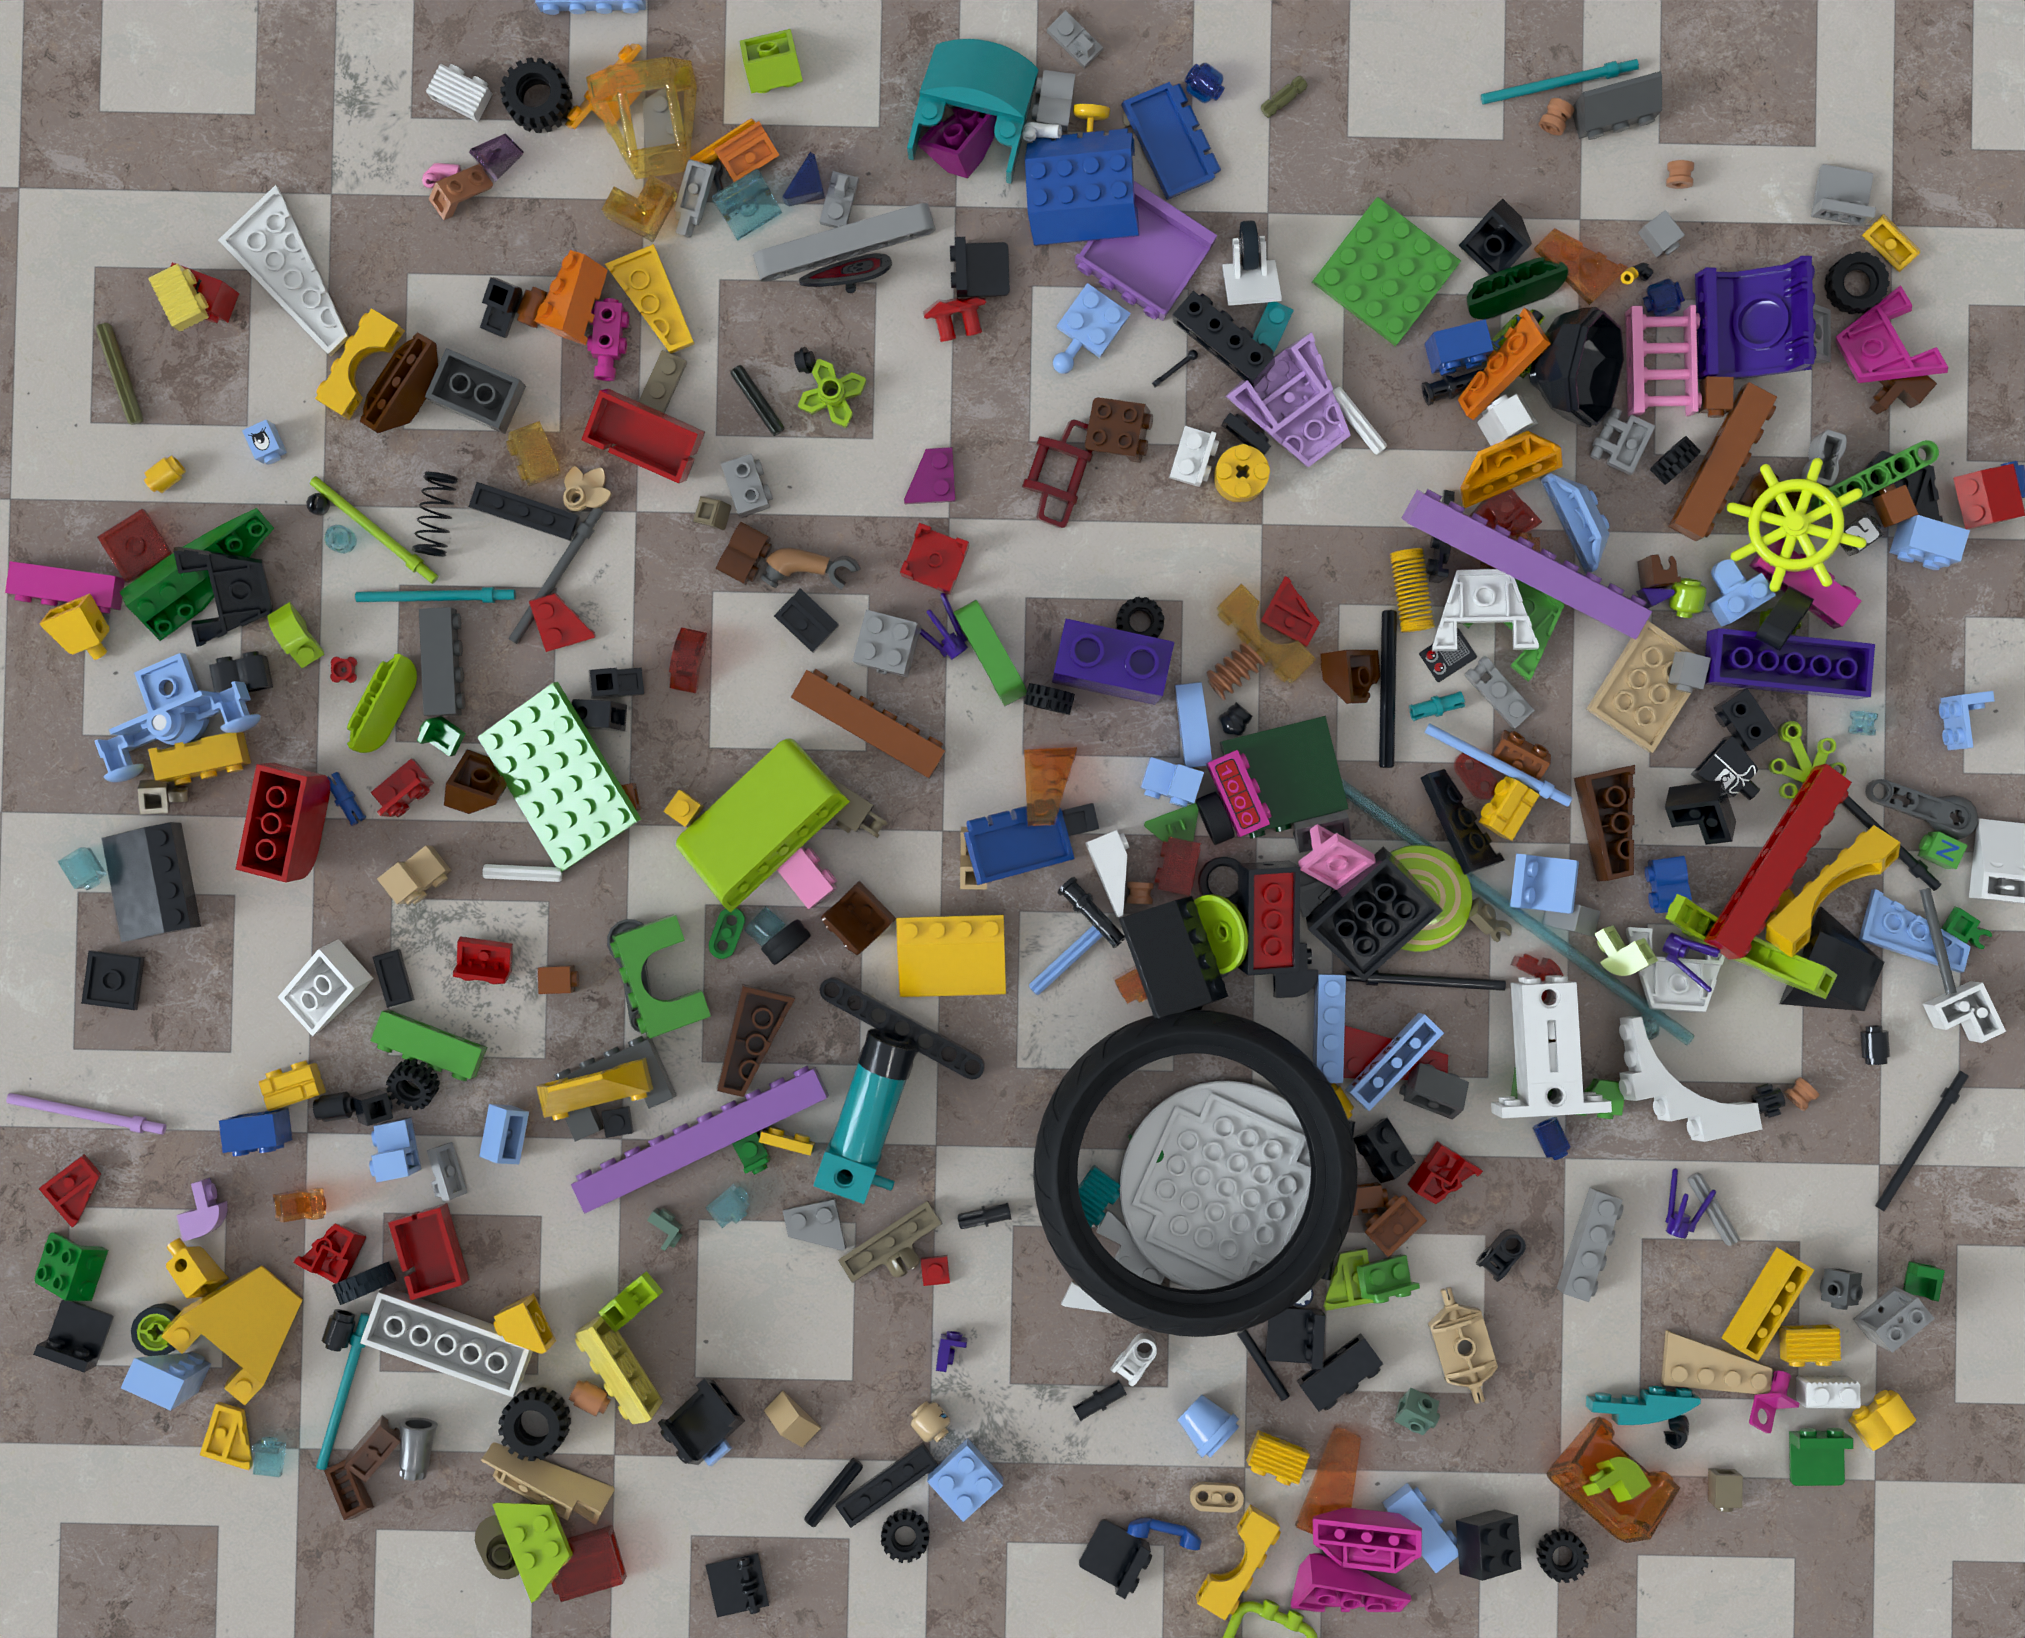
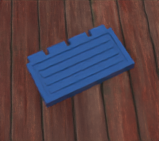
M1170 82L1129 98L1121 104L1166 200L1213 181L1215 178L1214 174L1221 171L1214 153L1204 154L1211 147L1203 130L1193 131L1200 124L1191 105L1183 108L1181 106L1188 102L1181 84L1172 86Z
M1053 799L1035 803L1034 807L1033 805L1015 808L1011 810V813L1010 811H1004L988 815V820L984 816L968 820L966 823L968 832L964 833L977 885L1075 859L1062 809H1056Z

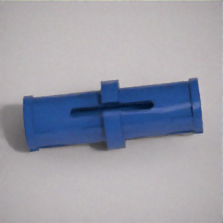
M335 772L331 774L337 783L336 785L328 776L330 791L336 799L334 802L337 807H341L350 825L358 824L353 813L356 814L360 821H363L366 815L363 814L354 799L355 794L353 791L348 790L340 773Z

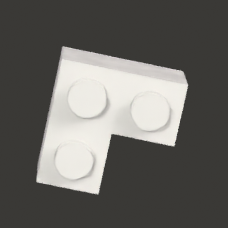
M1969 981L1957 987V993L1947 995L1944 993L1923 1003L1934 1028L1947 1030L1961 1023L1969 1041L1983 1043L2006 1032L1982 982Z

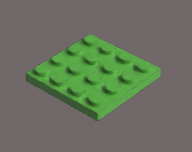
M1377 197L1312 283L1396 347L1461 260Z

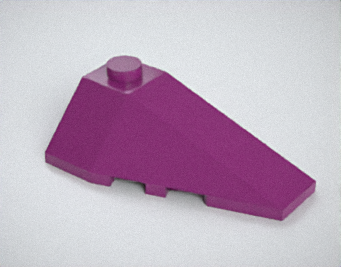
M956 107L953 109L954 114L944 122L940 121L937 125L930 127L918 142V145L945 171L968 179L983 161L995 137L994 131L997 116Z

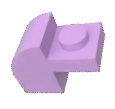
M210 1178L191 1184L197 1209L176 1215L183 1241L198 1238L216 1230L226 1218L227 1201L216 1204L217 1189L211 1183Z

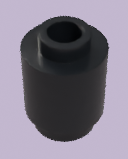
M1881 1025L1866 1026V1031L1860 1032L1862 1058H1865V1064H1887V1058L1890 1057L1889 1032L1883 1030Z
M348 1092L322 1095L319 1099H315L313 1102V1113L316 1120L328 1122L351 1118L352 1113L355 1112L353 1096H350Z
M341 1309L334 1310L333 1315H330L321 1340L326 1344L325 1348L340 1352L342 1348H348L356 1323L354 1321L355 1314Z

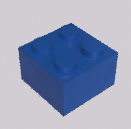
M1486 319L1433 332L1425 342L1432 374L1440 372L1441 376L1453 374L1456 372V368L1466 366L1467 370L1480 367L1482 362L1486 361L1487 357L1494 351Z
M289 1108L240 1114L219 1120L222 1152H232L233 1157L248 1155L250 1152L258 1151V1148L259 1153L276 1151V1149L284 1148V1143L292 1140Z

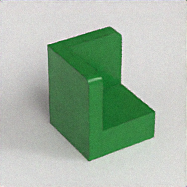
M1909 1261L1903 1291L1939 1302L1945 1270L1936 1266Z

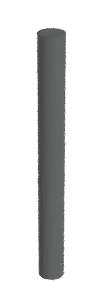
M1931 888L1919 890L1945 994L1957 993Z

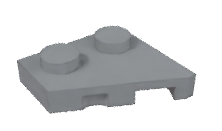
M666 88L661 89L642 101L646 156L649 161L693 136Z
M836 1198L783 1209L788 1237L841 1251L846 1250Z

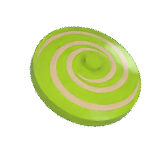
M1408 845L1391 851L1390 853L1403 864L1443 910L1401 949L1421 952L1433 950L1447 944L1460 933L1469 918L1472 907V890L1467 875L1463 874L1459 863L1453 857L1432 846Z

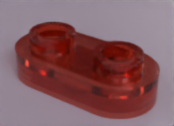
M1464 753L1459 754L1454 761V769L1471 794L1480 800L1492 798L1495 795L1494 790L1498 782L1488 767ZM1467 760H1471L1473 762V768L1471 770H1468L1465 767V762ZM1483 781H1486L1489 784V789L1487 791H1483L1481 789V783Z

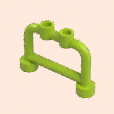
M1264 1599L1263 1604L1251 1600L1239 1604L1237 1610L1231 1616L1223 1638H1234L1244 1614L1254 1612L1269 1621L1280 1623L1292 1631L1303 1633L1307 1638L1318 1637L1313 1627L1303 1622L1304 1616L1289 1609L1286 1615L1278 1611L1279 1605L1269 1599Z

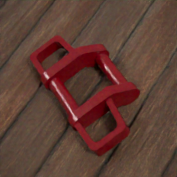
M1075 419L1068 422L1060 441L1039 436L1037 441L1038 449L1027 479H1024L1022 485L1027 490L1041 493L1036 515L1037 520L1057 528H1065L1067 526L1073 506L1076 505L1078 500L1076 494L1087 462L1090 463L1093 456L1092 451L1082 450L1066 443L1074 426L1086 431L1088 429V424ZM1048 449L1077 459L1067 491L1037 482ZM1048 496L1067 503L1060 522L1044 515Z

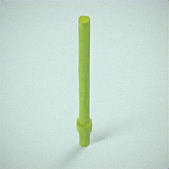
M317 476L311 479L309 484L406 562L405 566L412 572H418L431 584L437 581L439 576L424 564L422 558L417 554H411Z

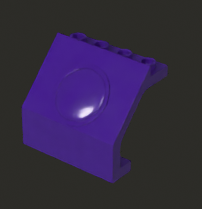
M1800 256L1783 265L1738 272H1716V268L1706 267L1695 274L1696 313L1700 315V326L1696 329L1698 379L1711 376L1734 377V380L1812 370L1817 354L1816 347L1814 346L1816 321L1813 318L1815 293L1813 292L1812 280L1815 268L1812 265V256Z

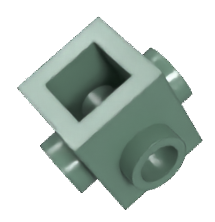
M1410 1387L1399 1400L1394 1422L1409 1428L1412 1432L1424 1435L1430 1427L1434 1428L1439 1421L1440 1414L1437 1411L1440 1401Z

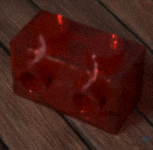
M1169 837L1168 842L1163 841L1160 857H1164L1163 868H1157L1155 883L1159 884V890L1191 896L1202 843Z

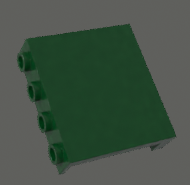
M1326 716L1220 742L1222 753L1224 752V755L1238 750L1239 754H1245L1250 768L1246 769L1250 779H1256L1261 793L1257 794L1261 804H1267L1272 816L1268 819L1269 825L1249 833L1250 839L1266 835V829L1275 827V831L1280 832L1292 829L1291 823L1349 809Z

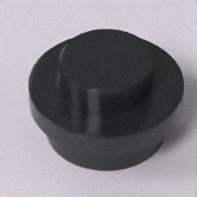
M801 347L799 351L794 353L797 370L800 373H812L816 363L814 353L809 351L807 347Z

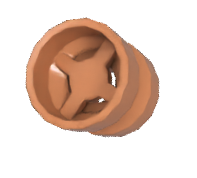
M1551 98L1547 106L1548 112L1541 117L1538 124L1544 131L1560 136L1566 128V120L1571 118L1575 109L1565 100Z

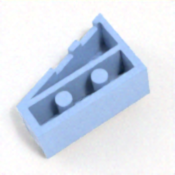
M194 1352L134 1358L121 1389L171 1411L199 1392L211 1363L205 1361L202 1355Z

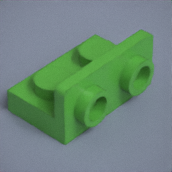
M1400 1254L1356 1266L1361 1296L1364 1299L1373 1300V1303L1388 1302L1391 1296H1410L1411 1291L1420 1289L1418 1282H1411L1407 1255Z

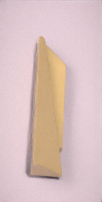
M496 1442L490 1445L481 1461L495 1468L493 1477L498 1483L536 1504H553L557 1515L567 1521L574 1510L593 1524H597L615 1490L613 1486L538 1458L535 1461H528V1457H525L523 1460L518 1459L519 1454L517 1452L511 1455L508 1452L509 1447Z

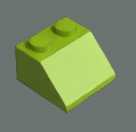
M791 29L739 41L751 94L756 92L767 93L773 88L782 86L792 87L799 82H803Z

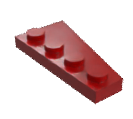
M1345 1025L1343 1078L1355 1079L1393 1039ZM1429 1049L1400 1080H1408L1409 1073L1419 1063L1430 1064L1437 1070L1448 1073V1054Z

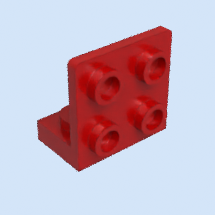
M411 758L370 793L382 806L377 811L380 816L394 817L396 815L400 817L410 809L408 804L414 799L420 800L431 791L429 787L434 782L415 759Z

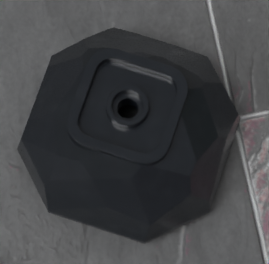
M1585 307L1563 313L1554 319L1545 333L1551 344L1532 362L1529 379L1530 383L1541 392L1542 397L1553 411L1570 422L1590 428L1592 425L1597 426L1612 409L1624 362L1621 326L1605 311L1597 307Z

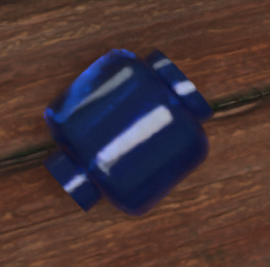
M1208 63L1195 64L1184 79V82L1187 83V93L1201 103H1208L1212 99L1217 101L1225 89L1222 86L1223 74Z
M1670 278L1649 285L1646 288L1647 296L1642 298L1647 313L1653 311L1655 316H1666L1681 309V302L1685 301L1679 282H1673Z

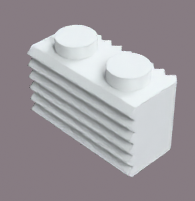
M440 64L426 90L427 94L432 100L471 120L479 122L493 95L487 87L488 83L476 76L473 79L464 76L465 72L453 64H450L449 67Z
M1798 1375L1796 1377V1400L1805 1408H1860V1384L1847 1375L1845 1377L1842 1375L1840 1377L1837 1375L1835 1377L1831 1375L1829 1377L1826 1375L1824 1377L1821 1375L1819 1377L1815 1375L1813 1377L1810 1375L1808 1377L1805 1375L1801 1377Z

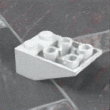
M1978 818L1969 898L2025 904L2024 823Z

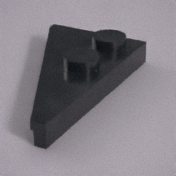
M1444 490L1442 502L1449 505L1450 501L1454 502L1455 491ZM1432 536L1430 548H1434L1432 559H1428L1426 573L1430 575L1429 582L1440 583L1448 578L1449 569L1442 567L1443 564L1448 562L1451 545Z

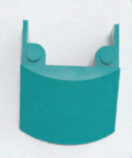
M956 39L936 44L919 92L920 97L907 146L909 160L914 161L922 126L932 127L937 125L943 117L945 105L949 104L997 116L994 131L996 140L1005 146L1012 147L1006 170V183L1011 184L1023 139V126L1027 122L1039 69L1020 53L991 41Z

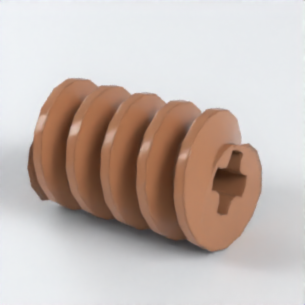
M1245 643L1239 645L1241 653L1235 649L1231 652L1233 659L1227 656L1223 658L1225 666L1219 663L1215 665L1217 673L1211 670L1206 672L1209 679L1208 683L1223 700H1226L1225 690L1231 694L1234 693L1233 683L1239 687L1243 686L1240 677L1250 680L1249 670L1256 674L1259 672L1257 663L1265 667L1260 656Z

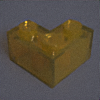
M650 175L638 198L614 186L601 210L607 219L654 242L678 195L674 187Z

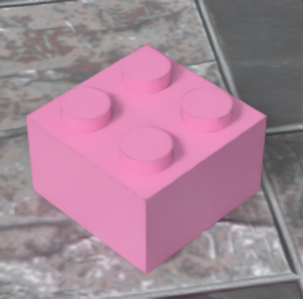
M801 847L777 871L804 905L811 909L837 889L834 885L837 879L828 869L822 870L818 865L820 858L812 848L806 849Z

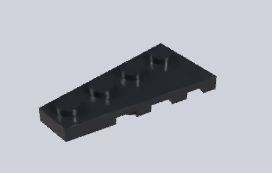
M1442 769L1422 776L1421 781L1425 791L1431 800L1463 874L1466 875L1505 861L1501 853L1496 854L1491 847L1492 839L1488 833H1482L1475 823V820L1478 818L1474 812L1463 805V796L1446 770Z

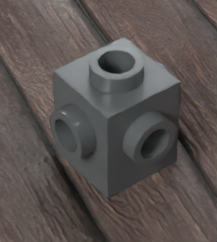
M1825 1268L1824 1278L1820 1283L1821 1300L1831 1302L1832 1308L1847 1310L1848 1306L1859 1305L1863 1295V1288L1861 1286L1862 1273L1841 1268Z

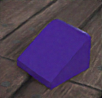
M1642 588L1636 591L1639 598L1647 602L1645 607L1650 608L1673 596L1675 591L1673 589Z

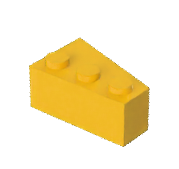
M243 732L204 737L201 740L183 744V742L175 743L174 747L157 749V747L148 749L155 781L175 782V786L192 783L191 778L201 776L202 780L217 777V772L227 770V773L244 770L243 765L251 764Z

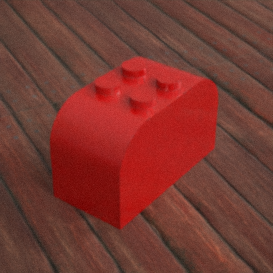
M275 762L256 764L235 870L285 883L301 880L308 876L318 856L330 797V781L326 775Z

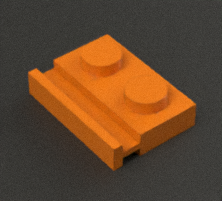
M759 121L713 149L734 183H737L780 156Z

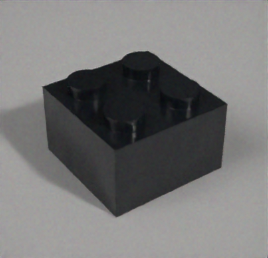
M1494 1509L1456 1520L1459 1573L1461 1575L1484 1581L1522 1569L1518 1515Z

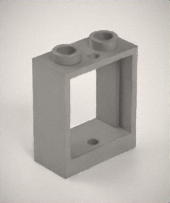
M1893 1286L1853 1320L1870 1341L1893 1353L1935 1318L1918 1297ZM1882 1306L1883 1311L1879 1312L1878 1308Z

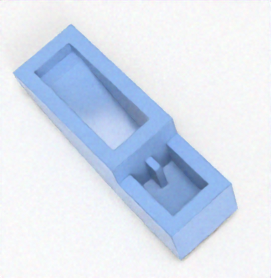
M1202 682L1175 685L1184 766L1189 768L1207 766L1206 763L1212 761Z

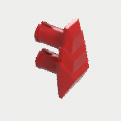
M980 297L954 298L949 300L938 299L923 311V315L926 319H936L940 342L956 339L951 315L956 312L962 314L966 336L982 333L977 309L979 306L985 305L986 299Z

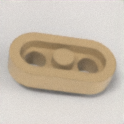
M1198 1482L1191 1488L1189 1494L1193 1507L1205 1512L1233 1513L1238 1511L1244 1502L1241 1489L1233 1483ZM1201 1491L1208 1493L1205 1499L1198 1497ZM1230 1492L1234 1494V1498L1226 1500L1225 1495Z

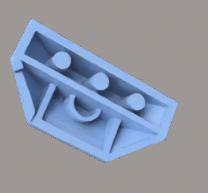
M1552 473L1546 475L1541 479V482L1585 574L1588 571L1593 572L1597 570L1610 534L1608 532L1609 523L1603 514L1600 515L1597 509L1598 501L1592 490L1589 491L1586 485Z

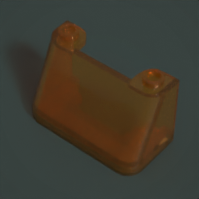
M1601 1417L1593 1418L1551 1465L1547 1472V1477L1618 1540L1625 1543L1649 1540L1652 1538L1681 1487L1673 1481L1671 1475L1664 1471L1648 1472L1612 1440L1615 1431L1608 1420ZM1614 1457H1626L1634 1461L1642 1469L1651 1484V1487L1635 1498L1619 1503L1610 1488H1607L1602 1493L1587 1496L1582 1486L1590 1481L1589 1476L1599 1470L1596 1463Z

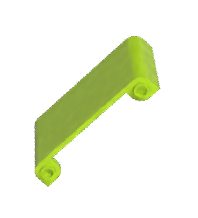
M784 739L679 835L676 840V848L720 903L729 912H732L850 801L794 739Z

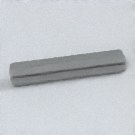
M1695 1173L1688 1177V1182L1702 1204L1711 1192V1189L1702 1174ZM1714 1196L1705 1211L1724 1243L1728 1246L1734 1245L1740 1238Z

